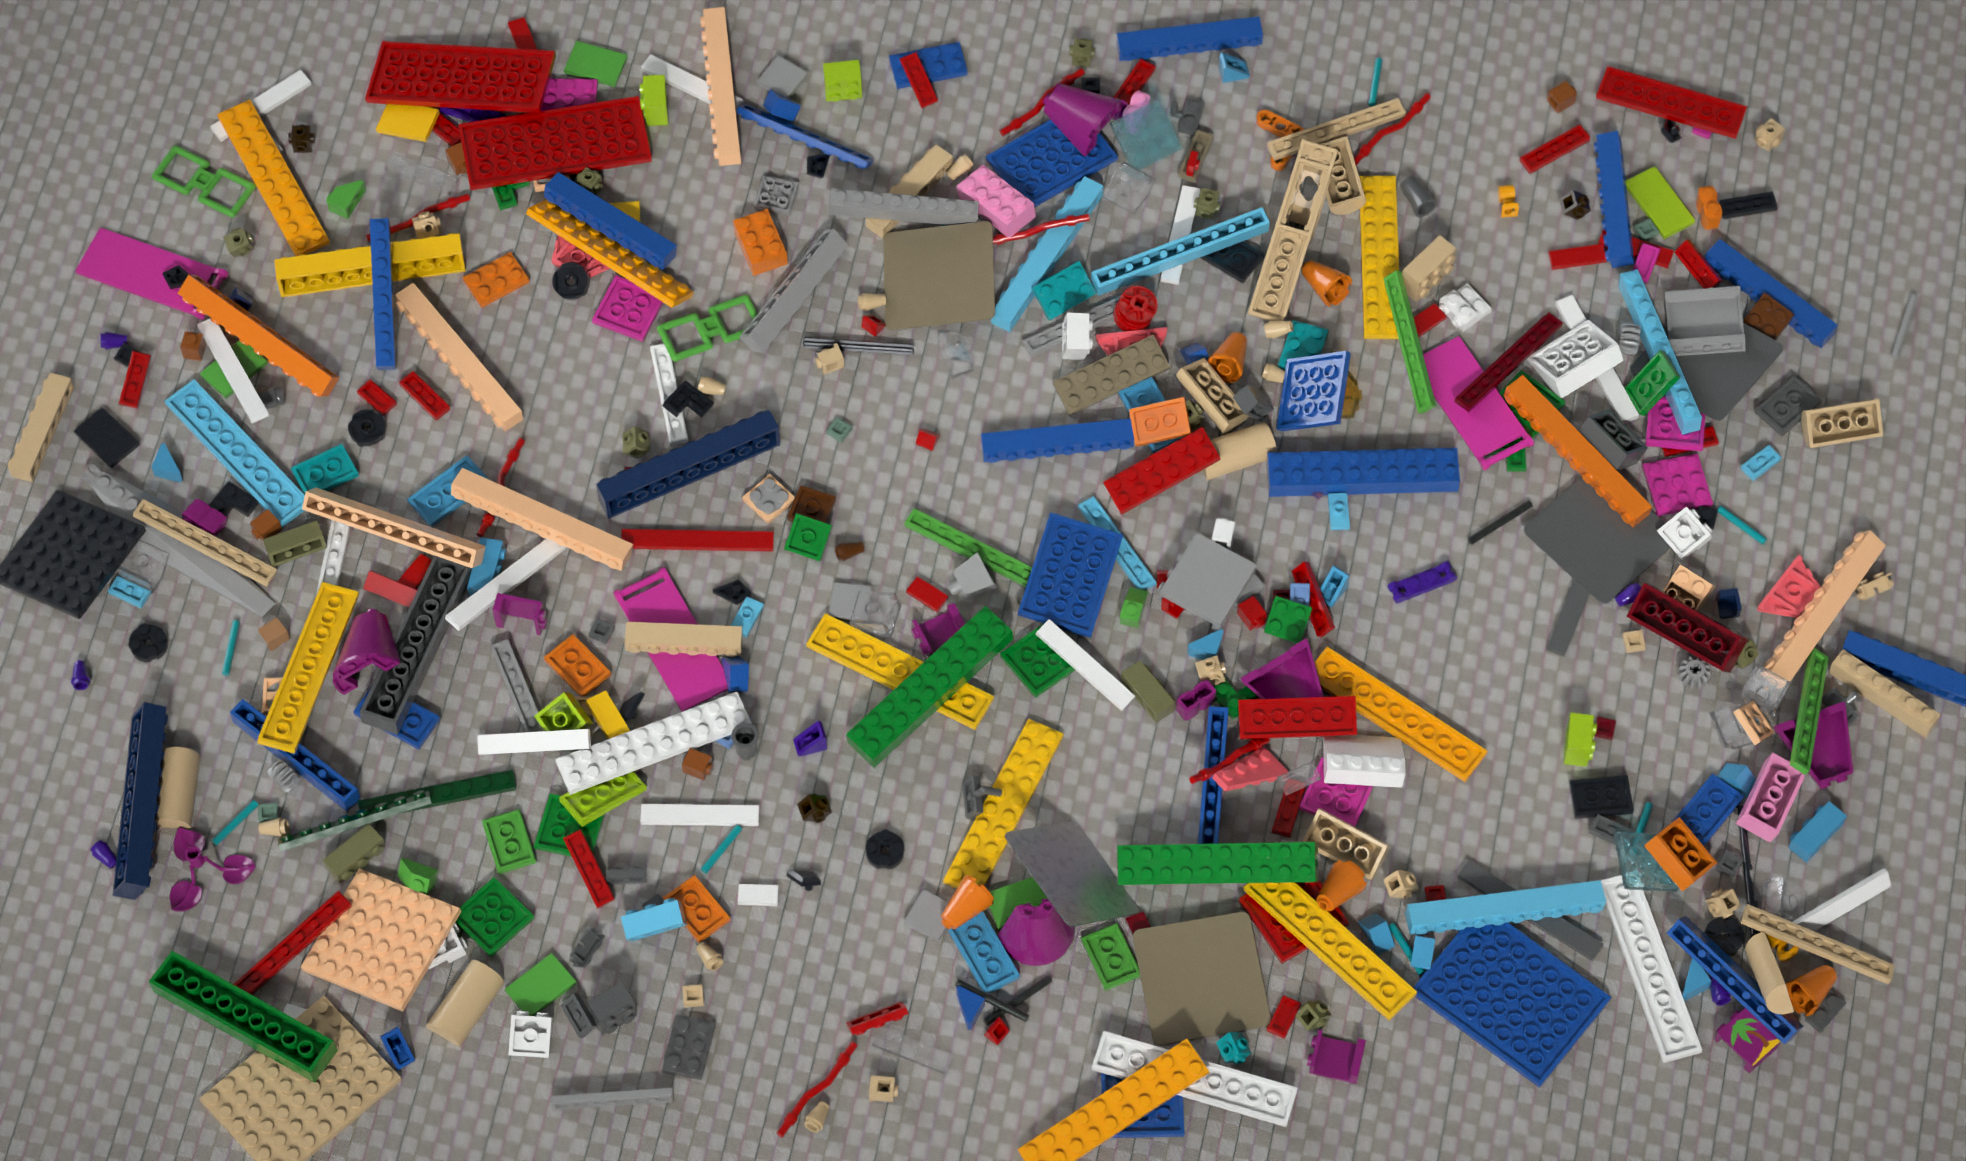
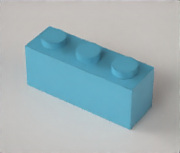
M675 898L664 900V904L658 906L656 904L647 905L644 907L645 910L638 912L637 910L627 911L625 916H621L626 940L633 942L686 926L687 922L682 903L675 900Z

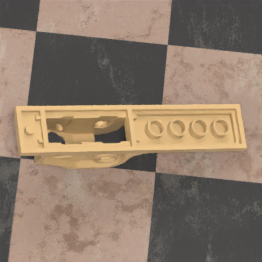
M1302 139L1248 315L1267 321H1285L1309 243L1312 242L1332 176V169L1338 153L1337 149ZM1307 176H1311L1318 186V191H1316L1313 199L1310 201L1306 200L1300 192V184ZM1288 222L1305 226L1304 231L1287 226Z

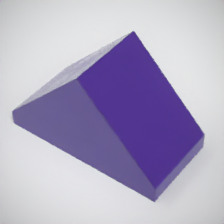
M818 720L793 739L798 756L801 757L827 750L826 735L821 721Z

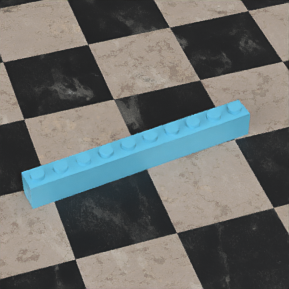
M1084 176L1082 181H1078L1075 185L1073 194L1068 195L1066 198L1065 206L1057 211L1055 220L1067 218L1069 215L1089 214L1090 216L1103 197L1104 186ZM1085 222L1076 223V226L1068 227L1066 225L1046 229L1045 235L1040 236L1036 248L1029 252L1026 263L1020 265L1017 276L1012 277L1008 289L1001 293L999 302L995 305V316L991 319L992 324L1008 332L1012 331L1035 297L1031 287L1048 278Z
M1263 207L1092 271L1091 282L1097 295H1103L1269 231L1270 222Z
M1638 269L1621 273L1618 287L1634 324L1639 325L1641 328L1640 338L1649 359L1651 360L1659 350L1665 351L1681 377L1665 394L1681 434L1699 431L1702 416Z
M1601 880L1407 904L1405 917L1410 935H1424L1427 932L1434 931L1441 933L1450 929L1463 930L1466 927L1481 928L1490 924L1502 925L1506 922L1520 923L1530 919L1537 921L1546 917L1559 918L1562 915L1571 914L1572 916H1577L1586 912L1598 913L1603 910L1606 899Z

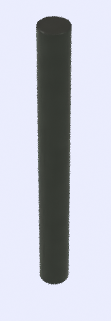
M1528 500L1468 538V542L1470 545L1478 542L1532 508V502Z
M1046 976L1007 1004L1015 1008L1049 985L1052 979L1050 976ZM998 1009L983 1019V1021L989 1026L998 1017H1002L1007 1012Z
M960 979L955 984L956 987L961 986L985 998V1002L1024 1022H1027L1030 1016Z

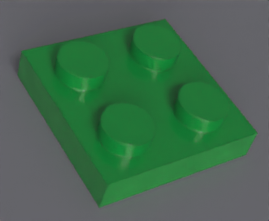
M796 513L784 550L821 562L833 526Z
M1275 596L1264 633L1294 643L1301 642L1313 608Z

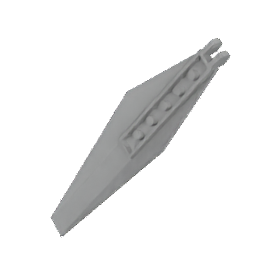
M91 464L88 468L98 476L95 481L91 476L83 472L81 475L82 479L91 485V488L96 492L109 512L145 527L146 532L135 545L137 549L261 618H264L276 605L247 576L133 517V512L143 499L182 519V513L176 507L104 471L102 472L94 464Z

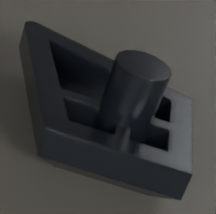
M1665 119L1661 127V133L1669 143L1679 141L1682 138L1678 133L1680 128L1677 125L1674 126L1671 120Z
M830 155L808 156L807 175L820 179L823 178Z
M179 265L162 273L170 289L180 288L187 276L190 275Z
M739 579L712 590L713 594L735 605H738L751 595V591Z
M639 692L622 704L619 713L624 721L631 718L633 720L636 719L638 713L635 711L645 693Z
M787 871V877L801 887L805 886L807 891L813 890V886L821 885V880L814 871Z

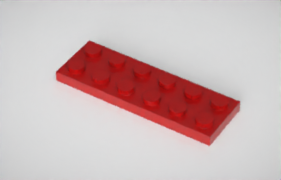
M1201 427L1103 483L1122 515L1220 461L1221 458L1205 430Z
M1356 696L1238 700L1240 740L1357 736Z

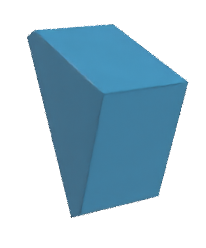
M1223 52L1220 53L1219 72L1223 83L1250 77L1246 61Z
M165 443L161 444L151 467L154 476L179 483L182 482L180 471Z
M1335 565L1332 566L1320 588L1325 603L1330 607H1333L1347 590L1350 579L1349 574Z
M1223 629L1188 644V655L1201 660L1218 656L1223 641Z
M1726 763L1717 776L1744 795L1745 798H1748L1756 780L1746 765Z
M1377 913L1358 921L1377 955L1395 947L1387 921Z
M1415 935L1411 967L1430 970L1435 938Z
M1693 958L1682 994L1684 1001L1708 990L1711 984V980L1702 966Z

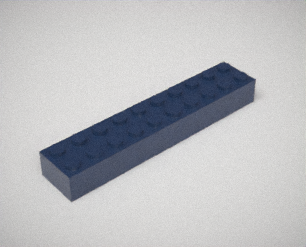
M770 410L760 411L755 416L741 419L734 425L725 426L713 434H706L703 438L690 441L685 446L673 448L666 454L655 456L645 463H638L633 468L622 470L610 478L601 479L596 483L599 502L608 519L780 446L779 427Z
M143 702L131 717L112 896L136 900L151 883L149 869L153 865L151 851H153L155 846L153 833L156 831L157 822L155 821V815L159 809V804L156 802L161 790V786L158 783L163 771L160 764L164 757L162 745L166 739L164 726L168 721L166 706Z

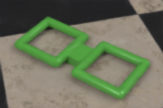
M176 145L171 148L152 174L153 180L184 195H188L194 187L202 190L198 197L200 203L231 218L237 215L256 188L254 183L224 168H219L215 175L206 171L210 166L209 161ZM176 154L200 165L185 187L161 175ZM222 176L246 187V190L232 209L207 198Z
M743 295L709 307L710 317L702 320L697 313H692L658 325L657 331L672 361L676 362L712 349L713 343L710 338L719 334L724 343L741 339L740 335L744 330L728 335L717 312L745 303L752 319H754L758 313L749 295ZM693 321L704 344L677 353L666 330Z

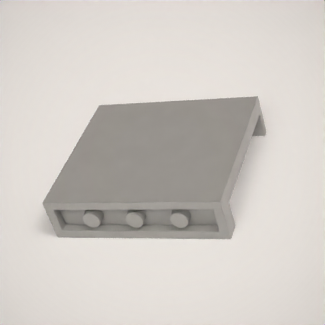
M1740 286L1665 292L1668 340L1675 356L1745 351Z
M1196 532L1193 538L1190 537L1185 545V552H1180L1175 568H1170L1166 576L1168 577L1167 581L1160 584L1157 590L1159 592L1158 600L1161 601L1164 597L1212 623V629L1218 631L1224 625L1255 574L1257 564Z

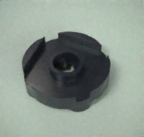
M568 262L562 264L557 272L555 271L552 285L562 298L576 300L585 296L588 292L590 277L586 268L577 263ZM571 276L575 279V283L572 286L567 283Z
M365 409L356 412L352 416V420L348 423V432L351 439L358 446H371L385 438L386 423L380 413L377 414L372 410ZM365 425L372 426L368 431L363 430Z
M144 623L140 624L132 632L128 645L137 660L151 662V660L156 658L157 660L166 653L168 640L162 628ZM151 640L153 644L146 647L144 642Z
M884 829L873 834L868 839L865 845L866 858L877 869H893L903 860L905 852L904 843L897 834ZM888 847L889 853H880L881 848Z
M1716 918L1707 924L1704 932L1729 956L1735 955L1744 941L1743 929L1734 918ZM1721 933H1725L1729 936L1727 937V941H1724L1723 938H1719Z

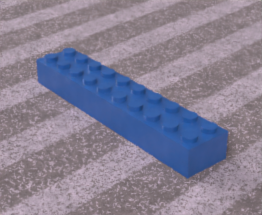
M1457 448L1274 452L1267 454L1269 497L1320 496L1331 493H1347V495L1458 492L1460 474Z

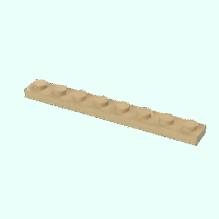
M1399 98L1272 140L1267 143V147L1275 161L1298 153L1302 139L1316 144H1323L1402 118L1406 112Z
M144 499L133 512V517L266 587H268L277 573L276 568Z
M1749 904L1744 908L1741 924L1760 932H1765V934L1886 984H1889L1892 980L1895 967L1892 963Z

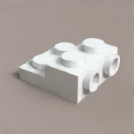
M1468 283L1457 291L1452 290L1439 301V308L1451 319L1452 324L1462 332L1491 313L1492 310Z
M1687 506L1657 530V533L1681 560L1685 559L1694 550H1699L1712 539L1710 534L1712 530L1706 523L1702 525L1698 520L1700 517L1694 509L1690 511Z
M456 922L441 945L429 969L445 961L451 963L466 955L465 949L468 947L463 937L459 938L457 935L460 930Z
M517 1011V1015H511L508 1055L549 1058L553 1017H549V1013L537 1012V1016H529L527 1011Z

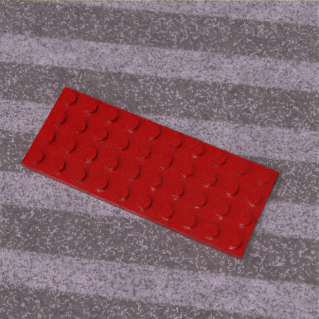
M382 41L365 100L366 103L540 113L556 59V53L550 50Z
M639 96L545 110L540 113H526L458 124L470 191L553 178L558 172L564 176L579 174L586 167L590 170L598 171L652 162Z

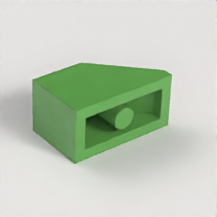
M359 180L335 187L334 191L329 193L326 199L329 211L349 219L366 192L364 181Z
M1129 588L1121 610L1120 624L1139 628L1148 591Z
M402 857L397 876L405 887L428 895L435 888L439 870Z

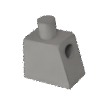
M978 553L974 554L953 571L957 580L947 585L952 595L963 590L967 598L997 588Z

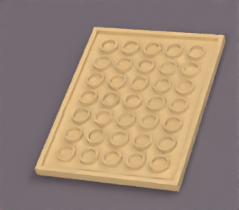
M322 996L296 1018L299 1022L332 1039L338 1050L315 1083L256 1051L199 1098L206 1109L254 1161H307L402 1081L394 1069L325 996Z

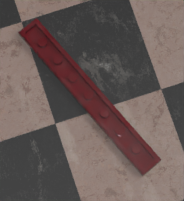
M1548 312L1455 398L1454 402L1469 413L1562 327L1563 322Z

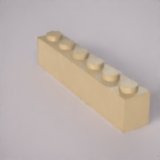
M938 145L928 149L924 157L914 164L909 173L903 175L901 181L894 185L889 193L925 196L953 165V156ZM866 218V227L883 239L885 234L890 232L900 221Z
M50 373L48 378L44 380L43 390L36 398V406L29 414V422L22 430V438L15 446V454L8 462V469L12 477L29 482L34 481L73 392L74 385L69 377Z
M626 622L624 643L625 650L631 653L643 651L651 654L667 652L672 655L687 653L688 655L706 654L708 656L726 655L728 657H735L737 655L741 656L743 631L742 626Z
M1844 649L1832 662L1829 670L1831 675L1925 738L1937 725L1941 716L1940 713Z

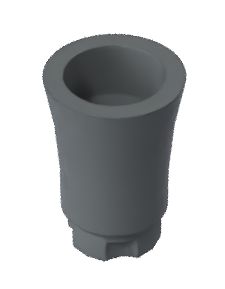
M1409 176L1401 182L1400 188L1410 203L1416 217H1424L1436 208L1437 200L1426 191L1416 178Z
M282 387L255 389L266 409L285 404Z
M750 723L738 724L731 734L736 752L743 760H750V758L755 757L757 752L759 733L757 728Z

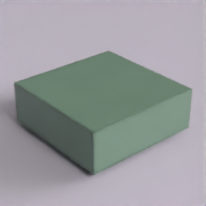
M1650 218L1633 227L1636 234L1643 241L1659 235L1658 229Z
M837 417L826 430V434L842 443L853 428Z
M278 803L258 804V823L279 818Z

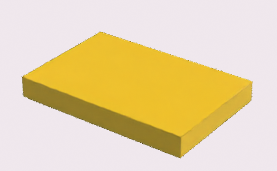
M387 104L376 127V131L381 134L427 142L440 112L438 109L424 106Z

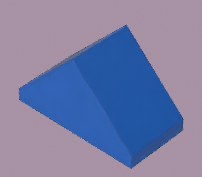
M773 89L769 90L763 106L770 114L792 122L795 121L802 106Z
M1198 343L1180 350L1187 365L1202 358H1205L1208 362L1209 356L1206 348Z
M741 656L722 657L721 661L728 692H747L749 663Z
M958 986L956 987V995L967 1029L971 1030L985 1007V998Z
M398 1026L380 1036L383 1047L397 1070L415 1061Z

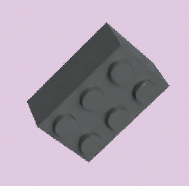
M1610 409L1588 416L1579 429V432L1617 471L1637 464L1648 449Z

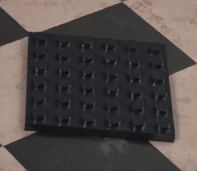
M57 490L0 564V585L77 619H81L144 535L146 529L142 525Z

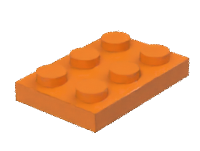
M511 252L462 277L463 282L481 308L530 283L529 278Z
M1184 397L1129 409L1136 447L1187 436L1191 433Z
M574 634L544 656V661L579 696L588 695L611 676L608 668Z
M695 875L663 897V900L675 898V900L682 903L687 922L685 928L698 943H701L731 921L728 914Z

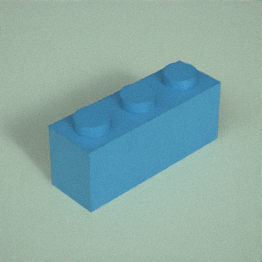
M480 537L479 544L486 547L482 564L472 568L467 586L469 596H472L502 573L501 562L505 560L507 554L503 541Z
M1830 801L1825 806L1821 804L1814 812L1815 816L1812 819L1808 818L1803 823L1801 831H1795L1789 838L1791 841L1789 849L1806 863L1846 821L1847 815Z

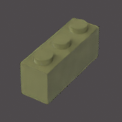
M317 520L263 539L272 567L327 548Z
M1139 660L1121 672V682L1135 695L1136 700L1156 723L1175 711L1176 700L1170 692L1167 693L1162 682L1158 678L1155 679L1148 665H1144Z
M366 824L323 859L325 869L340 884L344 880H349L355 871L365 867L371 858L383 852L386 847L384 839L370 824Z

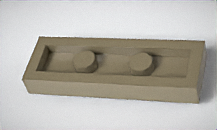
M1200 130L1196 131L1178 172V177L1196 182L1214 140L1213 134ZM1191 151L1199 152L1198 160H1201L1199 170H1195L1193 177L1187 176L1186 168Z

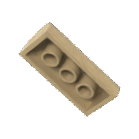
M1348 137L1320 144L1338 150L1326 193L1330 211L1337 215H1345L1359 210L1365 205L1366 199Z
M1205 358L1182 367L1178 371L1177 379L1223 434L1233 431L1249 417L1243 413L1233 399L1235 394Z
M1878 398L1804 410L1802 412V432L1809 448L1883 436L1880 400Z
M1261 422L1211 439L1210 441L1221 460L1202 471L1206 480H1210L1266 461L1268 453L1277 452L1273 434L1267 423Z
M188 748L163 749L164 757L160 764L163 771L158 783L161 786V790L156 802L159 804L158 812L155 815L156 828L181 827L191 829L201 757L197 752Z
M1321 808L1317 810L1302 841L1318 842V852L1336 862L1338 860H1342L1341 862L1352 861L1360 867L1365 874L1364 877L1372 880L1379 871L1390 848V845Z
M1765 932L1758 933L1747 942L1745 952L1767 1008L1776 1014L1792 1013L1794 1010L1788 990Z
M471 960L426 1024V1028L460 1047L503 986L504 980L489 966L479 961Z

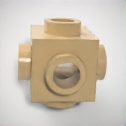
M1771 118L1764 125L1761 124L1756 129L1755 142L1759 147L1769 152L1773 147L1777 148L1780 145L1785 128Z
M428 211L422 212L418 217L412 218L417 239L439 234L438 228H441L439 217L435 218L433 213Z
M1218 656L1195 662L1201 682L1208 680L1212 686L1225 682L1224 673H1227L1224 662H1219Z
M1397 870L1383 879L1390 897L1405 900L1412 897L1413 893L1419 890L1416 877L1409 871Z
M1733 888L1728 890L1717 889L1711 893V897L1706 899L1708 909L1714 918L1720 916L1727 918L1734 914V910L1741 907Z

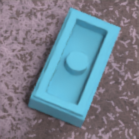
M1767 445L1742 464L1740 469L1752 481H1755L1780 462L1782 457L1770 445Z
M1347 493L1328 494L1330 530H1350Z
M118 575L108 589L110 595L141 609L151 595L150 590Z
M746 597L731 626H742L743 636L747 638L762 612L764 604Z

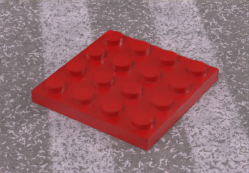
M1320 880L1319 882H1295L1317 902V896L1323 886ZM1248 894L1239 898V903L1250 916V919L1281 964L1308 949ZM1338 907L1332 911H1327L1344 927L1349 925L1348 920Z

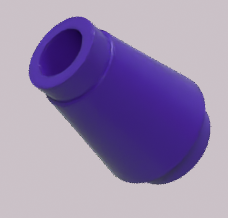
M106 331L105 333H100V345L105 350L119 348L123 343L127 344V335Z
M1632 583L1619 593L1618 596L1614 597L1618 606L1622 607L1634 603L1641 586L1638 583Z
M81 660L74 662L71 684L76 690H85L90 684L86 663Z
M103 840L96 842L90 849L92 856L109 869L114 868L116 856L108 843Z
M1711 976L1710 990L1712 1001L1717 1006L1728 1004L1731 1001V994Z

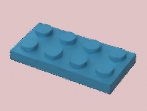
M1152 377L1118 392V396L1128 413L1129 409L1166 401ZM1183 437L1147 445L1154 454Z
M467 455L407 499L411 507L430 527L435 526L466 503L451 495V484L462 468L489 479Z
M981 912L955 930L952 928L950 930L947 929L983 992L990 994L1020 979V974L984 912Z

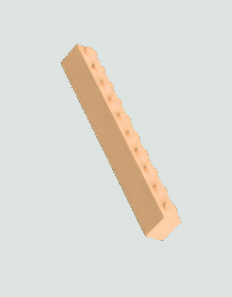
M725 7L703 9L704 16L700 17L701 28L705 27V31H702V39L707 44L703 46L704 56H708V60H705V69L710 73L706 75L707 86L711 85V89H708V98L713 102V104H709L710 115L714 114V118H711V127L716 131V133H712L713 144H717V148H714L715 159H719V166L741 164Z
M412 283L395 294L397 309L406 314L408 322L417 327V332L422 338L425 337L428 340L427 343L432 350L436 349L440 360L449 365L451 373L460 378L462 386L471 391L473 399L482 404V409L487 415L490 414L493 417L492 420L498 428L501 427L506 432L523 420L522 410L417 286Z
M464 468L460 470L451 484V495L456 499L486 510L492 515L505 519L507 522L535 532L543 538L553 540L561 546H566L576 553L584 554L594 561L604 563L612 569L622 571L632 555V543Z
M313 488L305 493L302 510L470 568L482 564L486 547L484 545L319 488Z
M1871 530L1859 532L1854 536V542L1845 549L1842 559L1835 563L1834 570L1824 579L1825 583L1814 593L1815 597L1804 607L1805 611L1794 621L1795 625L1784 635V641L1775 648L1774 655L1765 662L1764 669L1760 674L1776 689L1787 687L1886 545Z

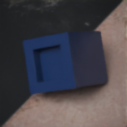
M237 286L228 297L247 311L253 304L252 296Z
M1738 588L1718 590L1716 601L1720 618L1739 617L1742 607Z

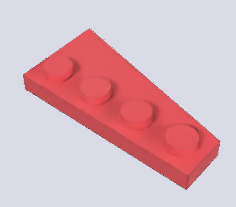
M1263 747L1217 771L1212 779L1224 791L1245 788L1249 784H1253V786L1259 785L1263 781L1274 782L1278 778H1282V780L1288 779L1291 773Z

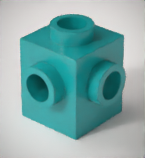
M1229 1032L1216 1042L1225 1063L1241 1064L1252 1053L1248 1041L1242 1032Z

